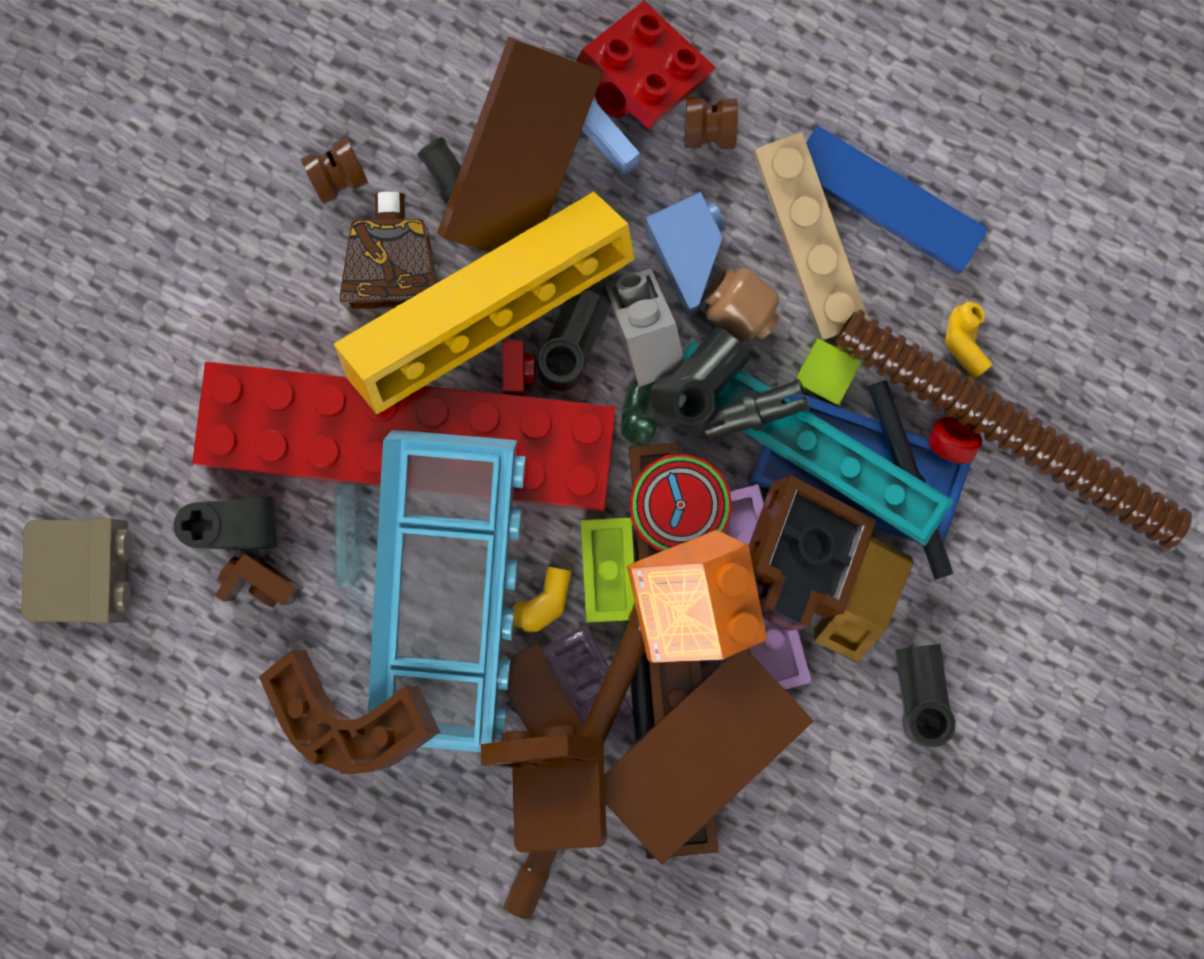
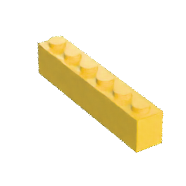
M595 192L590 193L335 342L333 345L347 379L373 411L379 414L634 261L635 257L629 224Z

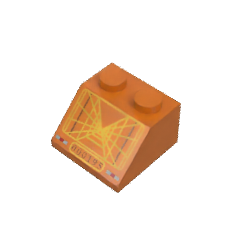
M714 530L627 565L645 651L650 662L725 659L767 641L748 544L718 530Z

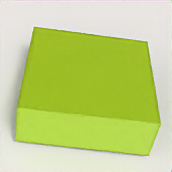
M817 338L795 380L800 379L806 392L838 407L862 361L852 359L846 352L839 351L836 347Z

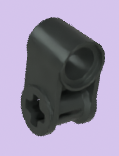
M275 497L230 498L226 501L186 504L175 516L173 525L175 535L184 545L199 549L231 548V550L277 548ZM200 513H202L204 519L212 521V530L203 531L202 540L200 533L191 531V523L200 520Z

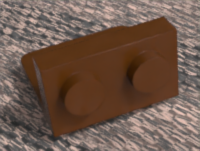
M550 726L544 728L543 737L533 738V732L511 731L501 734L502 742L481 744V765L512 769L514 846L517 851L530 853L593 848L604 845L607 839L603 739L576 735L575 726Z

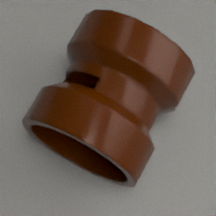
M687 97L684 147L701 148L705 143L715 142L719 149H735L738 123L737 98H721L716 105H712V103H706L702 97Z
M347 137L333 143L331 150L323 154L313 152L301 158L306 173L323 205L336 199L339 191L347 187L357 189L369 183Z

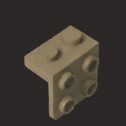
M90 518V520H31L27 522L24 526L22 617L29 622H126V612H128L131 603V589L127 581V561L132 553V536L130 530H128V521L113 518Z

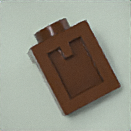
M243 553L240 559L236 556L232 557L220 572L217 582L222 585L215 596L223 602L234 601L248 581L252 584L248 592L264 604L274 608L277 602L281 605L293 604L304 587L256 554Z

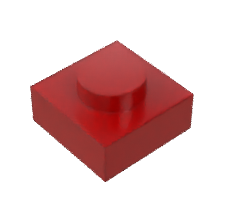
M503 340V393L526 397V384H535V354H525L523 340Z

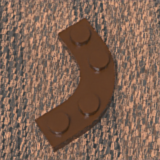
M306 650L290 651L259 676L277 720L291 744L313 764H323L333 770L340 771V774H360L384 770L400 762L440 733L419 686L403 687L369 714L354 719L346 716L334 707L326 695Z

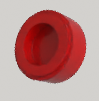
M944 417L938 419L928 437L930 448L938 456L950 462L959 464L972 462L983 442L980 433H973L971 431L972 425L968 423L964 426L958 424V418Z

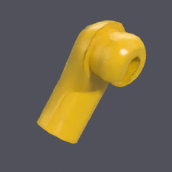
M547 566L542 594L528 602L518 601L513 605L512 609L515 611L514 626L523 628L526 632H537L560 618L565 609L572 571Z

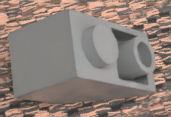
M652 269L630 272L622 275L619 279L604 283L629 363L639 387L655 382L664 374L675 373L685 362L676 323Z

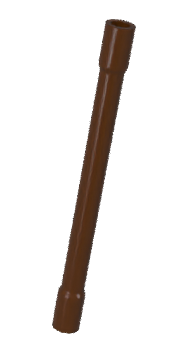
M635 603L628 616L627 628L580 734L581 736L603 739V745L645 651ZM558 850L528 853L526 860L521 864L504 902L503 907L505 910L523 919L532 918L548 881L549 870Z

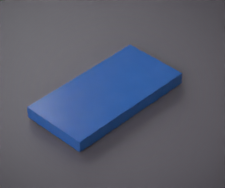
M798 394L787 399L793 401L806 395ZM807 396L810 413L894 464L879 421ZM905 431L922 482L954 501L938 526L944 543L972 462L959 464L945 460L930 448L927 438ZM762 445L749 484H758L760 488L769 490L773 481L793 476L875 519L874 528L920 544Z

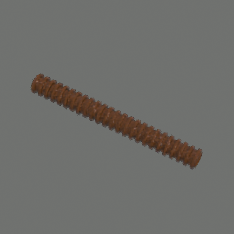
M859 309L857 312H853L836 339L837 350L843 351L846 348L850 351L849 357L854 360L858 357L864 359L863 365L867 368L872 365L877 367L876 373L880 376L887 373L891 376V383L897 384L901 382L904 384L903 389L906 392L910 393L913 390L918 392L917 398L919 400L929 399L931 400L930 405L932 408H944L945 416L949 418L953 415L957 416L958 424L962 426L967 423L972 425L971 431L973 433L979 434L983 432L985 433L984 438L986 441H998L999 449L1003 451L1008 448L1011 449L1012 457L1016 459L1024 457L1025 464L1029 467L1039 466L1038 471L1040 474L1048 475L1050 473L1052 474L1051 479L1057 484L1065 482L1066 490L1070 492L1078 490L1079 497L1083 500L1091 498L1092 505L1096 508L1106 507L1105 512L1111 517L1119 515L1120 523L1124 525L1132 523V529L1135 532L1143 533L1145 531L1146 538L1150 541L1159 540L1161 548L1168 550L1176 546L1187 534L1192 522L1191 511L1186 508L1178 510V504L1175 501L1168 500L1165 502V497L1162 493L1154 492L1152 494L1151 487L1145 483L1137 485L1138 480L1132 475L1124 477V471L1121 468L1115 467L1111 469L1110 462L1106 459L1098 461L1095 452L1091 450L1086 453L1083 452L1082 444L1078 442L1070 444L1069 436L1065 434L1057 436L1054 427H1042L1043 422L1038 417L1032 420L1029 419L1028 411L1024 409L1016 411L1013 402H1001L1002 396L997 392L992 395L988 394L987 386L984 384L978 387L975 386L974 378L971 376L962 378L960 376L961 371L956 367L949 370L946 368L947 362L943 359L938 362L934 361L933 353L930 351H926L924 354L919 351L920 345L915 342L908 345L905 343L906 337L900 334L895 337L892 335L893 329L889 326L882 329L878 326L879 320L876 318H872L870 321L864 318L865 312Z

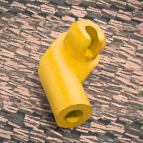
M966 302L955 307L948 317L945 345L964 370L972 378L976 379L993 363L976 344L979 324L985 320L984 310L975 302Z

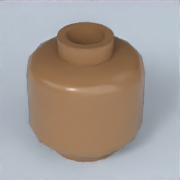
M745 267L733 272L728 268L725 269L711 283L703 297V300L707 303L705 311L707 319L717 328L725 329L741 343L747 342L755 336L760 340L764 339L775 328L780 318L775 313L779 302L777 291Z

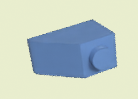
M701 192L646 217L644 226L687 317L697 312L723 238L720 232L726 230L718 207L714 202L706 204Z

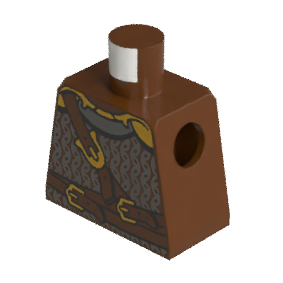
M376 193L375 220H355L351 223L340 288V302L347 310L394 309L438 283L428 228L422 219H405V194Z

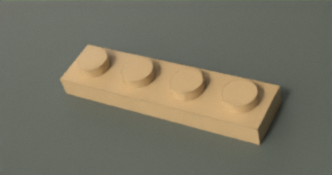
M799 132L754 149L752 153L819 339L825 340L839 335L852 313L857 312L859 309L865 312L864 318L869 320L803 133Z

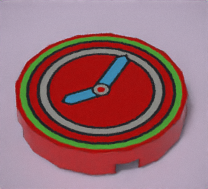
M689 454L666 455L649 464L635 480L629 499L631 521L638 535L649 546L659 552L714 530L724 533L732 512L730 489L721 472L705 459Z

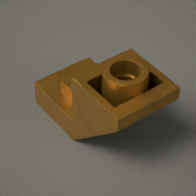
M871 536L844 614L823 617L814 627V641L858 662L886 631L914 564L913 557Z

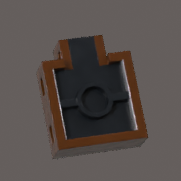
M793 476L773 481L748 545L763 618L788 631L809 628L814 613L822 617L844 614L876 520Z

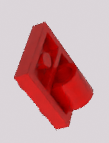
M644 0L586 45L576 60L603 71L594 97L605 113L614 118H623L630 112L648 130L704 84L716 68Z

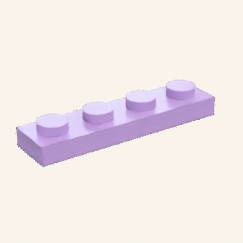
M758 484L730 492L732 512L724 534L748 545L764 505ZM763 618L767 641L748 648L749 652L784 690L812 683L798 630L788 631Z

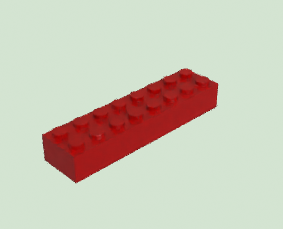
M205 361L192 464L208 469L380 487L383 440L391 430L518 440L517 456H526L524 486L523 488H514L513 502L604 512L616 407L424 386L379 414H376L347 377ZM409 455L407 491L491 500L494 462Z

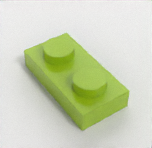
M631 518L581 520L586 623L628 620V616L635 603L627 571V565L634 563Z

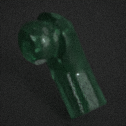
M635 375L622 404L621 434L630 443L635 440L642 445H646L653 440L657 429L656 422L651 418L645 417L651 402L650 395L655 382L639 387Z

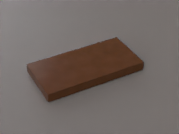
M508 36L437 234L444 239L491 252L548 219L602 78L603 71Z
M747 649L727 657L604 773L606 805L663 865L814 721Z

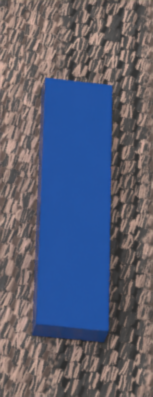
M817 125L806 144L824 193L958 274L963 272L988 228Z

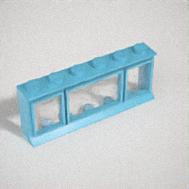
M391 430L383 440L368 714L403 687L419 686L440 730L439 734L421 747L481 752V744L494 743L496 738L502 739L501 734L506 731L507 708L498 707L499 689L508 690L511 659L502 658L503 640H512L515 611L514 609H505L507 590H516L518 559L509 558L510 539L519 540L522 521V508L513 507L514 488H523L526 468V456H517L518 440Z

